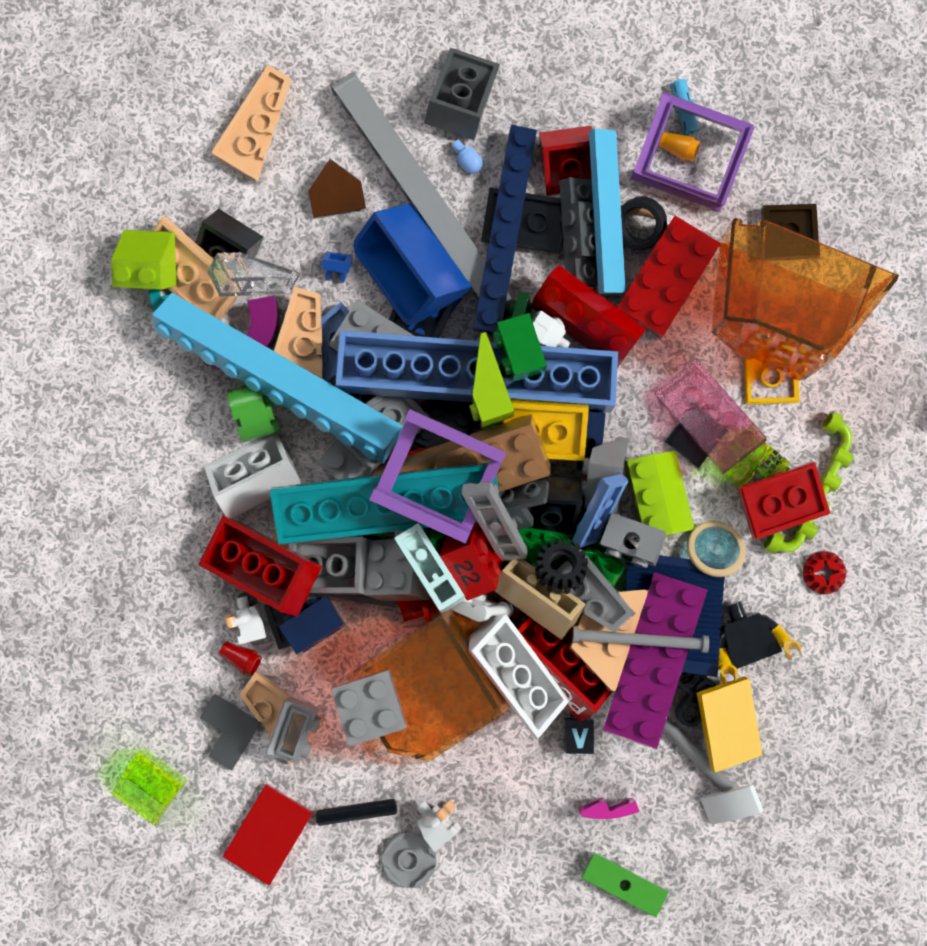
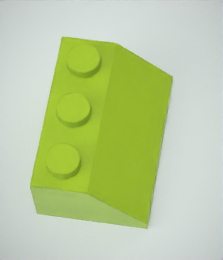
M676 451L651 454L625 461V472L629 480L628 484L637 522L665 531L666 536L690 531L695 528Z

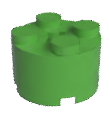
M247 385L228 390L227 395L233 419L236 420L238 427H241L237 430L243 443L281 431L277 416L273 412V408H275L274 403L268 396L261 393L260 390L258 392L251 390Z

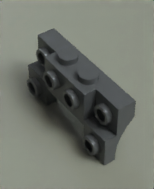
M569 177L559 181L565 269L587 286L598 287L592 179Z

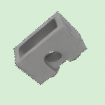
M611 513L600 545L603 549H606L605 554L611 557L621 559V556L625 555L632 558L631 563L642 568H647L648 565L655 567L666 538V533L661 529ZM630 537L639 538L638 547L635 549L626 548L625 543Z

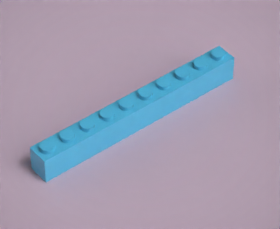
M171 293L152 314L154 330L160 337L164 339L169 338L176 342L184 351H191L200 356L206 364L217 366L230 378H237L244 382L251 390L255 392L260 390L273 403L277 405L282 404L301 419L306 418L314 423L319 430L330 432L338 437L343 444L353 446L362 451L367 458L371 460L376 459L384 463L392 453L403 425L174 293Z

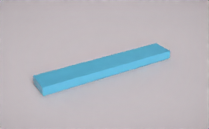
M592 129L589 130L598 294L626 293L617 136L615 130Z

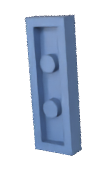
M622 473L604 477L598 482L597 490L592 500L588 503L587 510L582 521L577 525V531L572 539V542L580 545V548L598 543L611 513H613L629 481Z

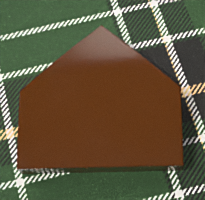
M330 158L309 189L313 217L366 209L361 181Z

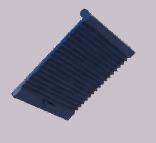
M659 555L656 566L648 565L647 568L637 565L630 567L627 563L625 591H648L654 572L707 589L693 638L709 636L708 653H701V650L689 649L681 673L718 677L725 577L707 575L697 569L690 559ZM701 561L713 569H726V564Z

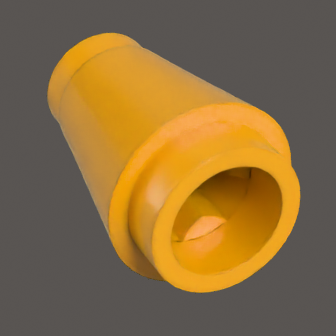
M664 132L661 136L659 147L684 162L687 160L693 162L699 150L700 141L695 140L694 136Z

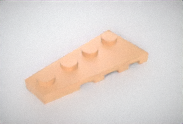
M267 65L211 152L214 157L257 183L291 85L290 77Z

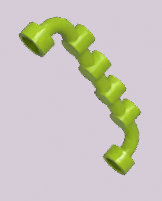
M831 411L827 415L822 425V429L828 433L834 434L838 431L841 435V442L834 450L830 459L831 462L820 478L825 496L829 490L835 492L839 488L842 478L836 475L841 466L847 468L850 465L854 456L848 452L852 443V432L842 422L843 415L835 411ZM814 520L797 525L795 535L789 542H784V535L778 532L767 536L763 549L771 554H775L777 551L784 553L793 552L803 544L805 538L808 540L814 538L818 531V526L813 524Z

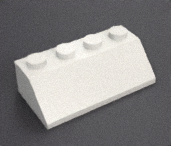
M506 614L490 617L487 621H483L470 635L469 653L532 736L538 739L568 704L570 699Z

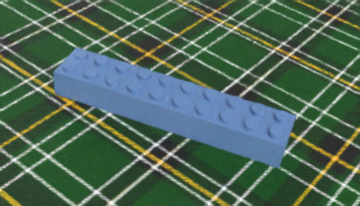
M340 331L336 387L350 394L473 403L472 395L480 341ZM490 342L510 400L589 405V411L611 413L616 406L617 351L541 346L547 364L545 372L512 382L510 374L505 375L501 359L504 358L502 349H497L495 343Z

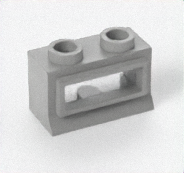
M292 697L284 700L265 754L273 755L298 764L302 758L307 759L312 743L308 742L311 732L316 733L321 721V717L317 716L320 708Z

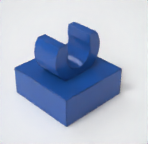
M327 251L322 259V270H327L325 273L326 280L330 281L332 272H338L341 277L340 283H344L347 273H349L352 266L353 255Z

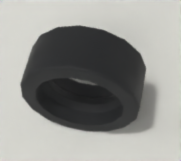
M647 196L635 197L621 206L623 245L632 250H646L653 247L667 228V215L663 207L656 200ZM635 208L647 209L654 216L656 222L653 234L645 239L633 237L625 226L627 214Z

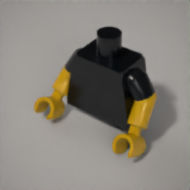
M741 601L726 606L731 621L722 624L720 629L718 668L721 670L720 681L722 683H726L725 674L733 675L734 681H736L738 668L782 652L781 648H784L785 656L788 660H792V655L789 652L790 649H796L799 654H802L800 643L792 640L782 626L767 615H761L759 612L746 615Z

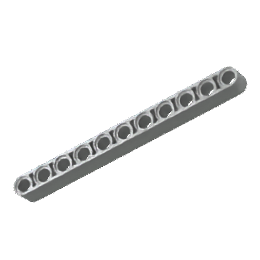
M354 72L350 73L331 86L335 97L339 96L344 110L350 118L353 116L358 130L365 139L368 138L374 153L379 160L382 159L386 164L385 168L394 181H398L401 186L400 190L409 203L412 202L418 213L471 284L472 289L476 293L475 298L478 300L485 266L484 257ZM509 293L507 294L504 315L509 312L512 301Z

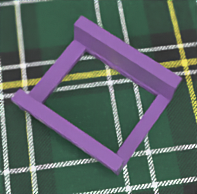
M663 92L631 180L720 212L722 206L727 201L755 127H753V124ZM672 108L740 132L717 195L649 171Z
M409 409L405 418V425L378 486L373 490L369 500L466 543L476 521L470 507L461 523L391 490L419 427L490 458L480 483L487 481L493 483L506 452Z

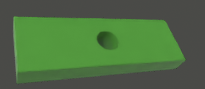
M593 852L581 876L582 879L654 917H657L669 893L666 889L596 852ZM628 880V887L621 888V881Z

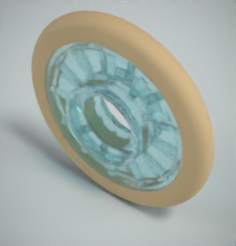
M718 521L702 523L695 527L688 537V556L694 566L707 575L714 577L729 576L735 573L745 560L746 549L742 537L734 528ZM712 543L719 544L723 548V554H713L709 545Z

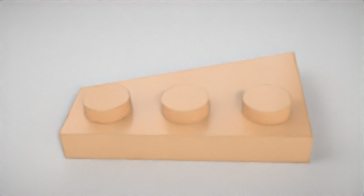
M258 671L253 674L239 694L256 719L262 723L270 734V738L284 700L288 697L294 698ZM294 712L282 745L283 749L291 752L295 751L306 716Z

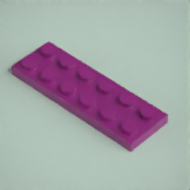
M654 572L635 634L693 638L707 589ZM630 645L603 731L657 750L689 649Z

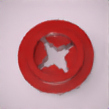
M828 551L812 554L803 566V578L806 585L818 594H831L839 591L846 582L847 570L843 563L844 560L835 553ZM823 565H826L829 570L836 571V573L829 575L826 581L824 576L815 575L814 573L823 570Z

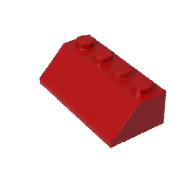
M560 265L548 275L531 304V308L537 312L543 311L552 318L553 316L560 318L565 326V333L585 348L590 350L617 351V368L646 330V328Z

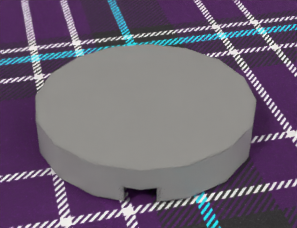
M411 831L399 833L391 838L384 847L382 868L388 880L396 886L416 888L426 883L433 875L437 861L436 853L425 841L422 834Z

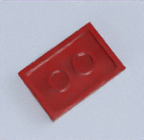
M812 461L737 487L749 530L754 540L831 514L816 463Z
M266 784L222 857L270 886L312 816L313 811Z

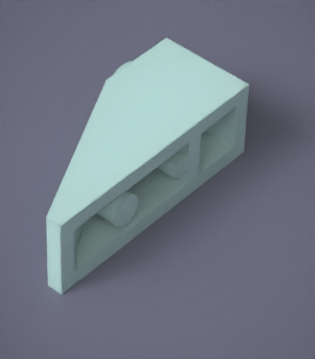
M419 523L394 538L441 614L465 600L463 592Z

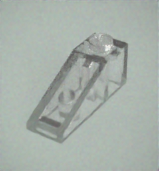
M217 253L207 271L219 296L289 294L299 278V274L296 271L243 253Z

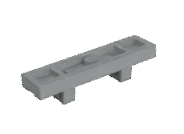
M491 481L478 484H463L462 495L495 553L503 561L527 559L528 548L517 530L515 519L510 517L501 501L496 484H492Z

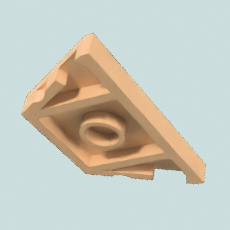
M647 590L618 592L636 614L616 632L635 633L647 597ZM581 612L577 623L580 630L613 632ZM571 641L569 649L578 658L582 659L592 674L597 675L606 685L608 691H616L630 644L579 641L577 644Z

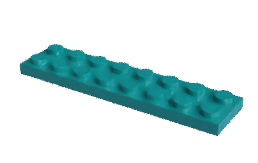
M489 462L400 472L391 491L462 523L469 508L462 495L463 484L480 483ZM496 474L492 484H496L499 490L498 479ZM382 475L279 486L270 489L278 544L408 530L419 522L369 500L373 490L378 486ZM419 523L421 528H430L426 525Z

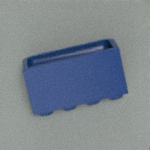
M412 203L374 212L354 240L353 247L357 258L405 324L412 325L423 321L463 297L472 287Z

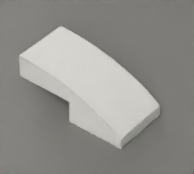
M754 785L733 787L727 792L708 794L700 798L710 824L738 820L760 814L764 811Z

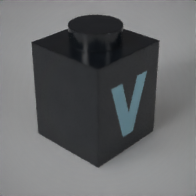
M572 713L571 718H564V751L566 754H594V720L592 718H587L580 722Z

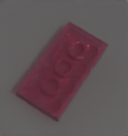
M695 360L654 392L659 401L722 474H725L767 441L766 436L698 360Z

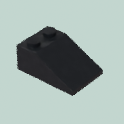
M546 476L531 481L547 479L549 491L545 504L527 508L534 518L533 527L529 528L575 535L583 503L581 478Z

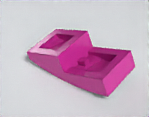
M604 798L578 807L582 817L591 819H613L640 812L633 798L611 807L607 806Z

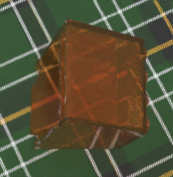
M734 218L720 238L721 245L719 246L711 333L730 349L737 351L736 354L748 360L754 358L761 361L762 365L768 369L777 370L779 368L787 372L786 375L792 379L805 380L839 355L893 287L899 275L767 220H759L758 225L743 224L741 219Z
M449 609L350 672L348 682L390 669L407 722L406 729L363 742L362 745L370 757L403 765L430 762L502 716L509 709L510 705L469 653L470 635L481 625L480 622Z

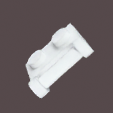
M487 594L468 601L465 599L452 607L451 610L475 621L482 622L487 621L490 617L506 614L509 618L512 616L514 608L510 602L497 603L486 598Z

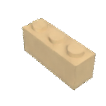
M524 559L512 560L502 570L498 587L494 591L562 640L577 622L585 603L571 593L565 594L564 589L561 590V594H555V588H552L551 592L547 591V584L542 587L539 584L540 578L536 579L534 566Z

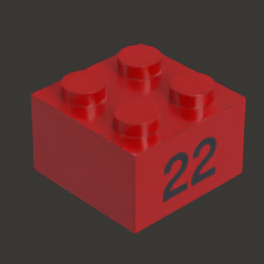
M474 523L466 543L445 535L440 558L463 592L465 599L468 601L496 590L499 577L501 576L503 560L495 553L479 523Z

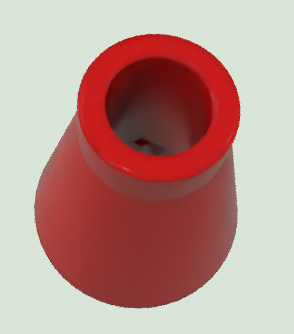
M229 641L223 644L219 652V656L225 658L243 675L248 674L252 676L262 661V656L258 655V651L232 644Z

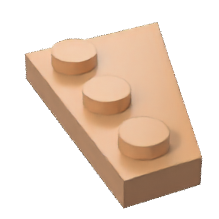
M294 287L274 352L323 379L321 295Z

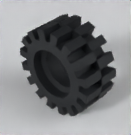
M557 539L556 544L551 540L547 546L544 544L541 547V551L538 552L535 576L536 579L540 578L539 584L542 587L547 584L546 590L551 592L552 588H555V594H561L563 589L565 594H569L571 588L576 591L579 588V584L582 585L588 568V558H585L586 553L584 550L579 552L580 545L576 543L574 547L571 546V540L567 539L566 544H562V539ZM555 559H563L571 564L572 570L568 574H559L552 570L550 564Z

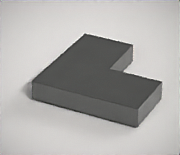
M217 694L213 695L200 716V719L223 732L209 757L228 769L233 770L261 724L256 718Z

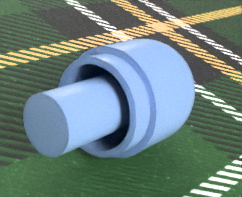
M459 139L451 145L458 154L456 157L458 164L465 172L475 174L481 170L483 165L482 158L474 148L470 146L465 147Z

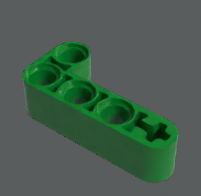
M534 528L518 530L528 548L527 559L524 560L532 566L536 565L538 552L541 551V547L544 544L547 546L551 540L556 544L557 539H562V544H566L567 539L572 541L574 537L571 534ZM599 539L598 543L581 547L580 549L585 551L589 559L614 587L623 572L620 559L605 554L606 549H603L600 545L602 539ZM553 560L550 564L551 568L557 570L566 560Z

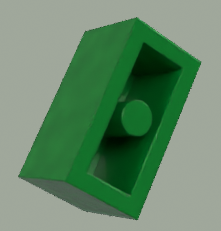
M530 313L497 322L496 332H493V339L496 348L502 349L504 358L501 359L505 375L510 374L511 380L514 382L544 373L547 364Z

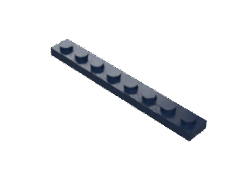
M512 124L509 129L473 331L486 332L493 335V332H496L497 322L503 321L537 133L536 129Z

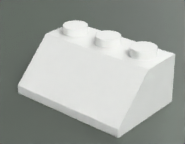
M278 432L264 436L204 466L213 496L225 516L229 518L241 515L245 511L271 499L270 489L272 487L301 484L297 470Z

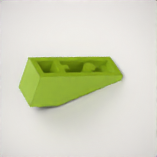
M486 332L480 335L472 395L473 404L469 405L474 422L479 420L481 428L514 417V408Z

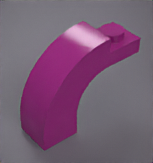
M273 295L247 300L251 319L247 336L271 349L277 338L280 325L277 299ZM203 361V363H204L207 367H208V366H211V368H212L213 370L220 369V368H218V367L215 366V365H208V364H206V363Z

